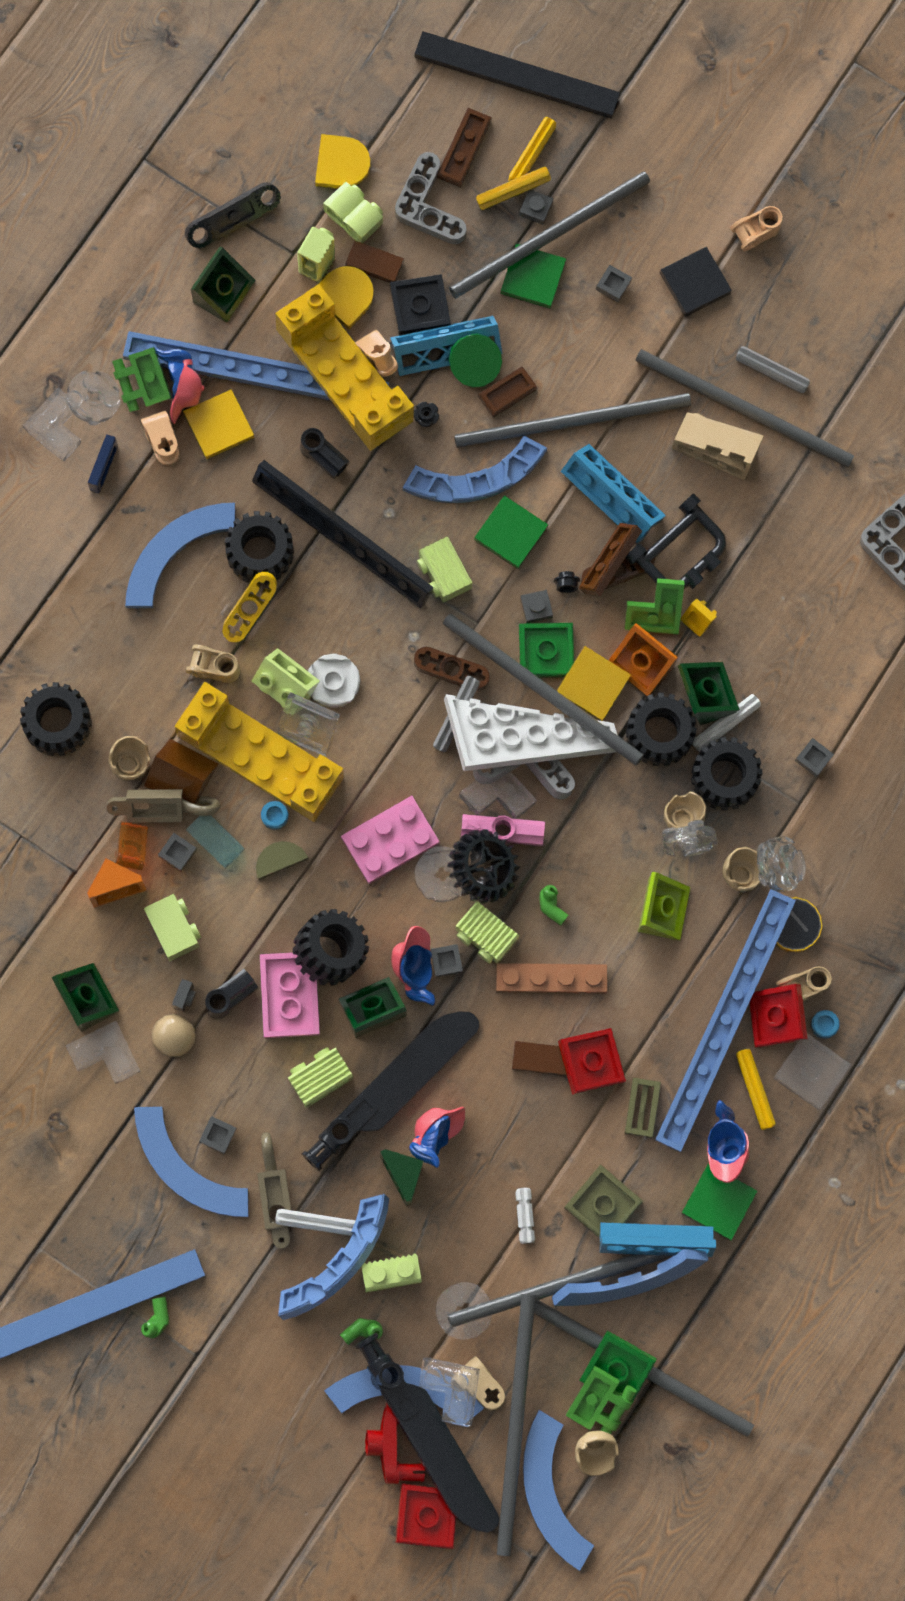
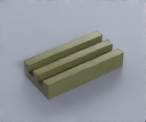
M639 1078L632 1079L624 1134L648 1138L653 1137L661 1082ZM638 1085H643L637 1127L635 1129L632 1128L637 1087ZM648 1087H654L648 1129L642 1130Z

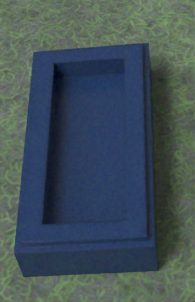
M106 434L88 480L90 491L98 494L102 490L118 449L117 440L114 436Z

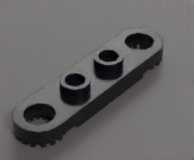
M261 183L192 221L185 229V238L191 246L199 249L205 248L210 243L220 240L263 216L262 214L273 210L280 203L281 193L272 183ZM271 190L273 192L272 199L267 203H263L261 200L262 193ZM203 228L205 230L204 237L201 240L195 241L192 234H194L196 229Z

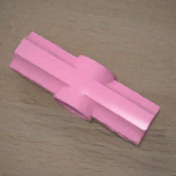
M463 814L461 836L469 834L473 830L480 832L482 829H488L489 834H494L496 832L495 828L503 824L510 829L508 835H498L499 840L506 839L505 845L512 843L543 846L545 822L511 819L505 815L488 817Z

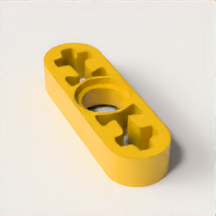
M260 572L253 578L224 621L222 632L228 641H242L275 594L277 581L271 573ZM266 580L269 581L270 590L265 588L259 598L256 595L260 588L258 582L264 583ZM246 601H253L258 609L256 612L248 614L243 611L242 604ZM240 616L243 619L239 629L241 633L238 631L234 634L230 633L231 627L229 625L235 626Z

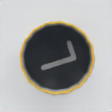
M793 897L792 899L796 901L776 946L785 951L803 952L812 947L820 937L822 919L817 908L812 903L802 898Z

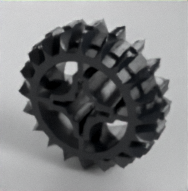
M482 829L480 832L473 830L469 834L461 836L460 841L455 842L452 846L454 850L448 855L453 860L447 865V867L453 869V873L449 877L455 878L457 881L454 887L462 888L461 896L469 894L470 901L479 900L481 904H485L488 901L494 903L499 898L506 897L508 892L515 887L513 882L519 878L514 872L521 867L514 864V860L518 858V855H512L511 853L514 845L506 846V839L499 840L498 832L489 834L488 829ZM469 854L471 859L470 865H468ZM482 864H483L484 866H485V865H491V866H489V867H487V868H485V869H484V867L477 868V866H480V865H482Z

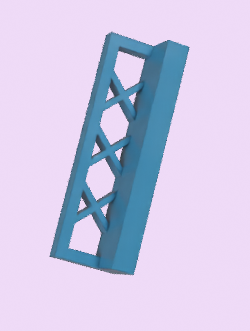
M494 316L390 337L398 363L399 376L449 366V358L447 357L450 355L451 348L456 341L463 336L475 333L488 337L493 336L494 342L499 347L501 354H503L499 328ZM433 348H440L444 351L439 360L432 361L426 356ZM413 353L419 357L414 365L403 367L401 355Z
M590 444L575 452L560 471L617 525L619 523L637 525L642 530L636 540L637 544L666 516ZM587 454L594 462L590 461L585 455ZM645 511H648L654 518L652 519Z
M600 1223L599 1253L674 1256L683 1249L706 1251L707 1257H712L716 1249V1240H713V1227Z

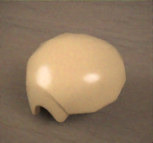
M125 736L117 740L109 753L110 768L113 774L122 780H136L145 774L150 764L147 744L135 736Z
M690 791L682 796L676 794L665 806L664 820L670 830L679 834H691L704 824L707 806L703 798L695 792Z
M748 847L736 848L727 856L723 864V876L731 888H734L736 891L746 892L753 890L762 882L765 866L762 865L759 853L756 850Z
M176 1014L165 1015L156 1021L152 1029V1042L161 1053L169 1057H180L192 1048L195 1042V1029L183 1016Z
M604 1431L587 1432L578 1440L575 1447V1457L579 1469L590 1476L603 1475L613 1470L615 1467V1457L619 1456L616 1439L613 1435Z

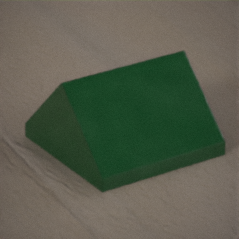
M219 247L191 288L193 303L222 321L228 322L256 280L223 247Z
M723 662L680 663L678 665L693 713L700 726L732 715L740 710Z
M94 963L52 977L81 1032L119 1012Z
M390 977L339 998L355 1038L407 1016L406 1007Z
M387 1149L380 1151V1158L406 1206L410 1205L421 1174L423 1160Z

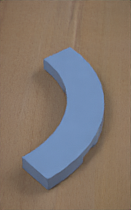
M523 436L514 450L495 466L462 476H448L449 474L435 473L415 465L403 486V491L423 499L442 503H465L486 499L511 488L525 478L541 461L547 452V447Z
M221 503L193 510L172 521L158 532L142 551L133 568L127 587L125 607L153 608L156 587L169 561L192 541L215 533L227 532L229 527L233 528L235 503Z
M134 1107L136 1128L143 1151L156 1173L168 1187L180 1197L202 1209L220 1215L249 1217L248 1188H234L217 1184L196 1173L181 1159L174 1149L166 1130L163 1107Z
M385 1194L360 1200L357 1218L351 1231L353 1235L346 1247H341L338 1253L326 1265L328 1267L316 1278L310 1277L292 1288L281 1291L278 1316L282 1320L296 1317L322 1304L339 1291L357 1273L372 1252L384 1226L389 1206V1198Z
M683 1249L668 1260L657 1264L658 1269L642 1276L640 1271L618 1278L619 1283L605 1286L601 1285V1282L568 1283L552 1296L554 1306H579L634 1296L663 1286L690 1273L707 1262L708 1257L706 1251Z
M400 1365L404 1372L405 1382L424 1388L433 1403L447 1411L461 1426H464L484 1409L473 1395L451 1379L423 1368ZM368 1369L351 1374L324 1390L341 1413L361 1401L382 1395L380 1390L372 1385L371 1374ZM384 1369L382 1373L383 1380L390 1384L392 1380L391 1372Z
M538 1410L528 1433L524 1451L523 1481L526 1499L536 1525L546 1541L566 1562L580 1571L594 1545L584 1539L565 1517L558 1503L552 1480L553 1453L563 1424Z

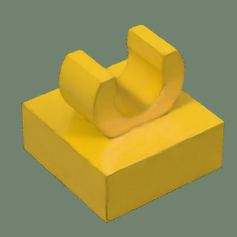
M696 599L690 604L680 620L696 635L701 637L717 617V611L713 610L711 612L705 606L706 602L704 600L699 601Z

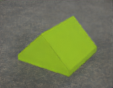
M651 872L638 932L680 940L690 887L657 872Z

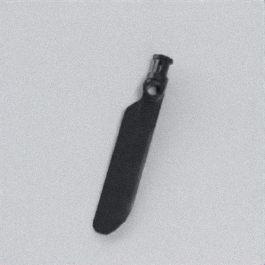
M459 1011L446 1014L429 1024L318 1136L319 1140L308 1151L301 1153L305 1160L317 1171H320L322 1169L321 1165L332 1154L337 1155L359 1131H378L383 1128L477 1033L479 1029L477 1017L471 1012ZM343 1126L346 1128L348 1136L345 1139H336L332 1134L333 1128Z
M377 1332L358 1342L354 1346L356 1349H360L368 1363L367 1369L371 1374L372 1385L380 1390L451 1513L462 1524L475 1531L488 1533L494 1530L499 1523L498 1513L427 1391L422 1387L405 1382L402 1368L393 1361L389 1353L385 1354L377 1340ZM384 1369L391 1372L392 1380L390 1384L383 1380L382 1373Z

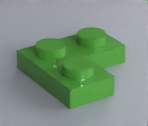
M657 578L654 603L627 601L625 630H631L633 625L637 623L647 632L679 634L684 581Z

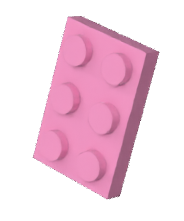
M413 796L408 797L341 836L368 884L440 844Z
M293 953L260 954L264 1039L320 1035L317 979L313 982L309 980L310 975L308 973L304 975L301 973L302 966L296 965L294 960L298 956Z

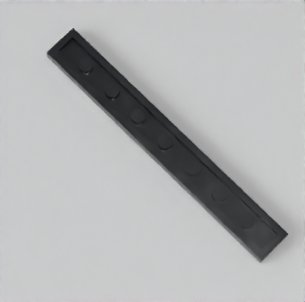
M422 31L414 54V58L610 119H612L620 92L424 31Z
M263 460L258 465L252 479L254 484L420 609L426 604L434 588L267 461Z

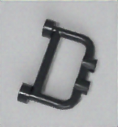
M693 493L678 507L685 516L648 550L641 543H638L627 554L625 559L631 565L636 562L657 584V578H666L651 561L692 523L698 520L714 537L716 544L712 550L679 579L684 581V589L688 586L694 589L704 579L701 574L706 569L711 573L721 563L719 557L725 551L726 538L722 530L698 506L701 500Z

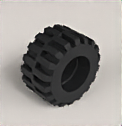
M254 511V516L249 517L248 513L244 514L242 521L237 518L233 522L234 527H229L227 531L228 537L225 538L228 564L230 568H233L234 574L237 577L241 575L243 581L247 583L249 580H253L260 572H269L276 578V581L279 580L281 573L286 574L289 570V564H292L293 539L291 533H289V527L286 523L282 524L281 518L277 515L275 518H272L271 513L266 511L264 516L260 515V511ZM255 537H266L274 542L276 548L265 559H253L244 553V546Z
M53 682L51 687H48L47 683L41 685L42 689L39 691L35 688L31 691V698L28 696L25 698V707L21 706L20 710L22 715L20 722L28 741L39 752L43 753L45 751L49 756H54V753H58L59 756H65V752L69 750L71 753L75 752L77 745L82 747L85 743L84 738L89 737V727H92L91 714L84 697H81L80 692L76 689L72 690L70 685L64 684L62 687L59 685V682ZM53 707H64L72 714L69 725L59 732H48L40 724L44 713Z
M658 693L657 697H653L652 694L648 695L644 701L641 699L630 714L626 730V737L629 739L628 744L644 755L642 762L646 764L648 761L653 762V766H659L660 763L668 766L672 761L676 763L681 760L683 755L685 756L694 741L697 728H695L696 718L691 715L693 710L690 706L687 708L684 706L685 701L683 699L675 700V695L669 694V697H664V693ZM655 717H663L670 720L677 730L675 739L665 743L653 740L645 729L647 721Z
M726 737L720 738L717 742L714 739L709 742L707 747L704 746L699 755H697L691 771L692 785H695L694 792L700 794L705 803L707 801L711 803V808L716 809L719 806L722 811H727L730 807L733 810L738 809L741 804L745 805L757 791L761 783V776L763 775V769H760L761 760L755 757L757 752L754 748L751 750L747 748L748 743L745 741L740 744L737 742L738 738L733 737L730 741H727ZM719 761L734 763L741 771V783L734 787H724L718 784L711 774L713 764Z
M331 909L328 913L326 910H323L311 917L298 931V935L293 942L296 944L293 947V954L298 956L294 961L296 965L302 966L300 971L303 975L305 973L310 975L309 980L314 982L318 979L320 985H326L328 982L330 986L337 985L339 982H345L365 962L367 958L365 955L369 952V946L365 945L369 941L368 935H363L362 932L365 929L362 925L358 926L355 923L357 919L354 916L350 919L345 911L338 914L337 909ZM320 937H328L334 940L341 949L342 958L329 956L321 947Z

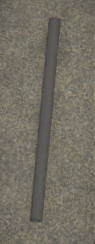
M644 171L452 285L449 287L450 293L457 299L650 183L649 176Z
M643 349L639 351L635 361L846 467L850 466L854 455Z
M689 393L455 434L454 439L456 448L688 407L691 406V398Z
M450 613L445 618L443 625L635 766L641 762L644 755L453 614Z
M629 1255L447 1314L451 1328L518 1307L521 1305L522 1294L536 1295L535 1301L554 1295L568 1283H592L673 1256Z
M532 1294L521 1295L497 1555L511 1556L536 1298V1295Z
M535 1301L534 1314L597 1349L603 1338L602 1336L542 1301ZM654 1366L646 1378L746 1437L749 1436L754 1427V1424Z

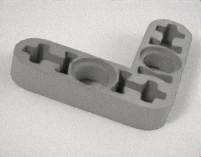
M423 153L418 157L396 202V218L403 224L447 243L459 244L466 237V224L464 221L425 203L437 178V173L440 169V159L434 153ZM429 161L433 162V167L428 169L426 177L422 175L424 164H428ZM419 182L425 186V190L422 193L416 194L411 191L410 186L413 183ZM410 198L413 200L411 212L404 215L402 214V208L405 209ZM427 215H434L437 217L438 223L434 226H427L423 219ZM444 220L446 221L445 227L443 226V231H440L442 227V221ZM455 226L459 227V233L456 232L455 235L450 234V229H454Z
M905 494L865 528L860 537L861 547L903 590H905V573L902 570L896 573L895 570L899 569L902 563L905 564V552L892 538L905 528V515L901 512L905 508ZM887 516H895L899 520V526L893 529L887 527L885 518ZM868 534L870 536H878L877 544L875 542L871 544L867 542ZM885 543L887 546L878 554V549ZM894 552L898 556V563L894 565L886 563L884 554Z
M559 760L548 761L551 765L550 770L541 769L538 766V762L526 763L527 767L554 798L566 799L571 795L575 786V780ZM522 764L492 768L491 773H483L482 769L473 770V776L479 783L488 785ZM557 783H559V784L565 783V784H566V788H564V787H560V788L557 787Z

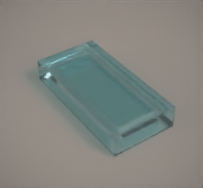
M211 815L199 816L186 829L225 869L245 850Z

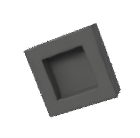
M529 190L519 211V216L543 225L554 198L534 190Z
M609 265L598 282L596 290L619 302L630 285L632 277Z
M547 590L520 596L526 623L553 618Z
M812 738L795 761L817 777L834 754Z
M173 833L158 856L182 872L197 851V848Z
M458 944L430 949L435 978L463 973Z
M184 979L181 980L172 1003L174 1009L184 1012L186 1006H192L196 996V991H193L194 985L192 982Z
M211 1116L199 1142L225 1154L237 1128Z

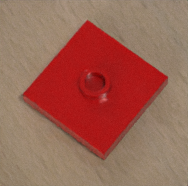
M791 984L753 993L749 1004L755 1048L808 1039L801 984Z
M612 1028L564 1038L558 1041L572 1095L626 1082Z
M401 1484L395 1543L452 1550L454 1547L456 1517L445 1504L437 1488Z

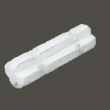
M519 1188L516 1190V1201H519L517 1205L518 1227L521 1228L519 1239L522 1244L535 1241V1233L532 1230L534 1221L532 1204L530 1203L532 1199L530 1188Z

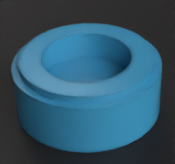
M271 801L262 808L261 819L267 828L278 830L288 822V810L281 802Z
M829 1010L817 1012L811 1020L812 1032L822 1039L834 1036L840 1025L837 1015Z

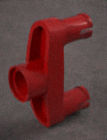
M386 1402L380 1430H366V1456H380L386 1484H398L399 1481L424 1482L425 1474L413 1473V1471H425L422 1463L399 1464V1461H397V1426L399 1423Z

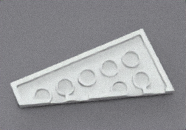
M448 694L444 698L463 771L616 752L573 719L565 718L564 714H542L540 710L500 703L496 706L480 703V700L470 698L469 701L455 699L456 696ZM597 720L617 735L614 723Z

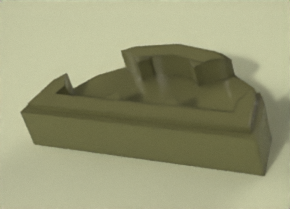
M285 841L272 843L263 849L257 859L256 873L258 880L306 861L309 857L301 847L294 843Z

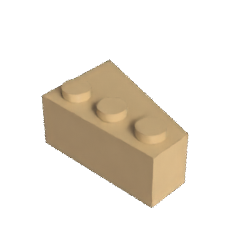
M687 412L674 439L672 449L745 480L764 436L708 419L698 413L692 414Z

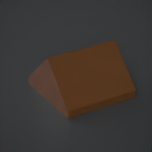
M169 739L156 754L144 787L150 790L182 789L183 799L197 804L198 798L203 794L219 764Z

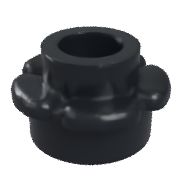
M421 402L416 406L414 420L420 426L430 427L437 423L439 420L438 407L434 403Z
M563 571L558 574V577L554 578L558 592L572 593L578 590L580 578L575 576L574 572Z

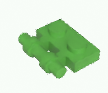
M155 347L129 355L132 366L125 368L122 358L112 361L115 369L113 374L115 380H119L123 392L121 397L123 403H127L129 412L139 410L136 399L143 397L146 407L172 398ZM135 374L140 388L133 391L128 377Z
M594 1366L567 1411L566 1416L591 1430L595 1422L603 1425L600 1431L611 1434L621 1424L620 1418L625 1410H629L632 1406V1398L637 1391L632 1386L627 1385L623 1393L617 1392L615 1389L620 1380ZM608 1400L615 1404L610 1414L602 1411Z

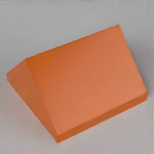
M635 623L608 661L631 674L628 681L648 696L652 694L675 667L678 657Z
M106 858L87 894L95 908L147 890L141 875Z

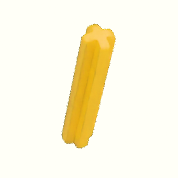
M549 117L543 119L511 171L509 181L528 174L554 132L556 121Z
M547 167L539 168L477 195V203L481 210H485L551 181L550 173Z
M750 1049L741 1050L736 1053V1057L760 1128L762 1130L770 1129L776 1123Z

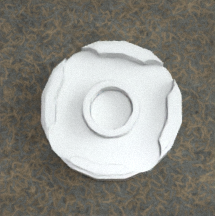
M338 654L323 655L308 669L309 673L320 680L311 697L321 706L328 708L343 707L352 702L358 694L360 687L359 670L347 657Z

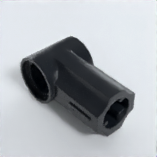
M309 428L301 435L300 451L303 456L312 459L333 479L338 477L350 463L342 453L325 439L324 434L319 429ZM309 439H315L318 441L319 446L311 448L305 442Z
M245 969L241 970L218 989H214L207 994L205 1004L208 1015L215 1019L226 1017L231 1009L258 989L257 984ZM216 998L223 999L226 1003L224 1008L220 1010L213 1009L210 1004Z

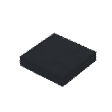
M707 246L660 270V275L685 317L730 295L732 292Z
M442 274L390 282L399 335L451 325Z

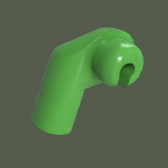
M547 885L541 890L539 895L540 909L543 914L561 926L569 915L557 907V888L553 885Z
M166 1297L152 1299L154 1315L141 1327V1332L145 1337L155 1338L159 1336L169 1324Z
M359 1318L345 1329L340 1336L350 1345L359 1336L368 1337L376 1332L378 1334L377 1339H379L383 1334V1329L376 1320Z

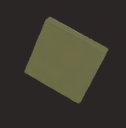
M600 1165L564 1208L600 1239L601 1222L626 1223L642 1204L643 1200Z

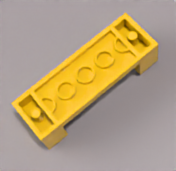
M319 284L275 313L276 330L370 451L413 422L414 405L399 386L391 390L335 318V304Z
M206 682L203 683L174 726L177 737L312 822L316 821L344 778V771L341 766L321 754L318 758L310 755L229 704L226 694Z

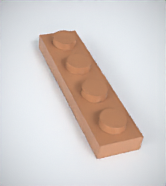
M497 963L496 992L607 993V964Z

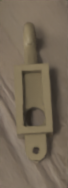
M182 789L127 790L126 797L110 798L107 801L106 809L111 815H127V823L182 822L183 812L198 816H210L218 812L221 805L219 800L209 796L198 798L200 804H211L209 806H199L183 799ZM134 803H148L149 808L134 809Z
M265 1132L261 1136L265 1172L257 1173L265 1230L271 1229L273 1243L276 1247L285 1248L290 1242L288 1226L276 1224L270 1218L269 1211L274 1205H281L285 1210H291L286 1170H277L270 1133ZM283 1237L284 1242H279V1238Z

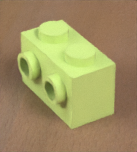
M277 648L264 658L252 682L262 692L270 695L283 708L294 714L307 704L320 680Z
M172 894L144 908L169 962L199 948L197 940L201 936L195 923L189 925L185 915L189 914V911L183 899L177 901L175 895Z

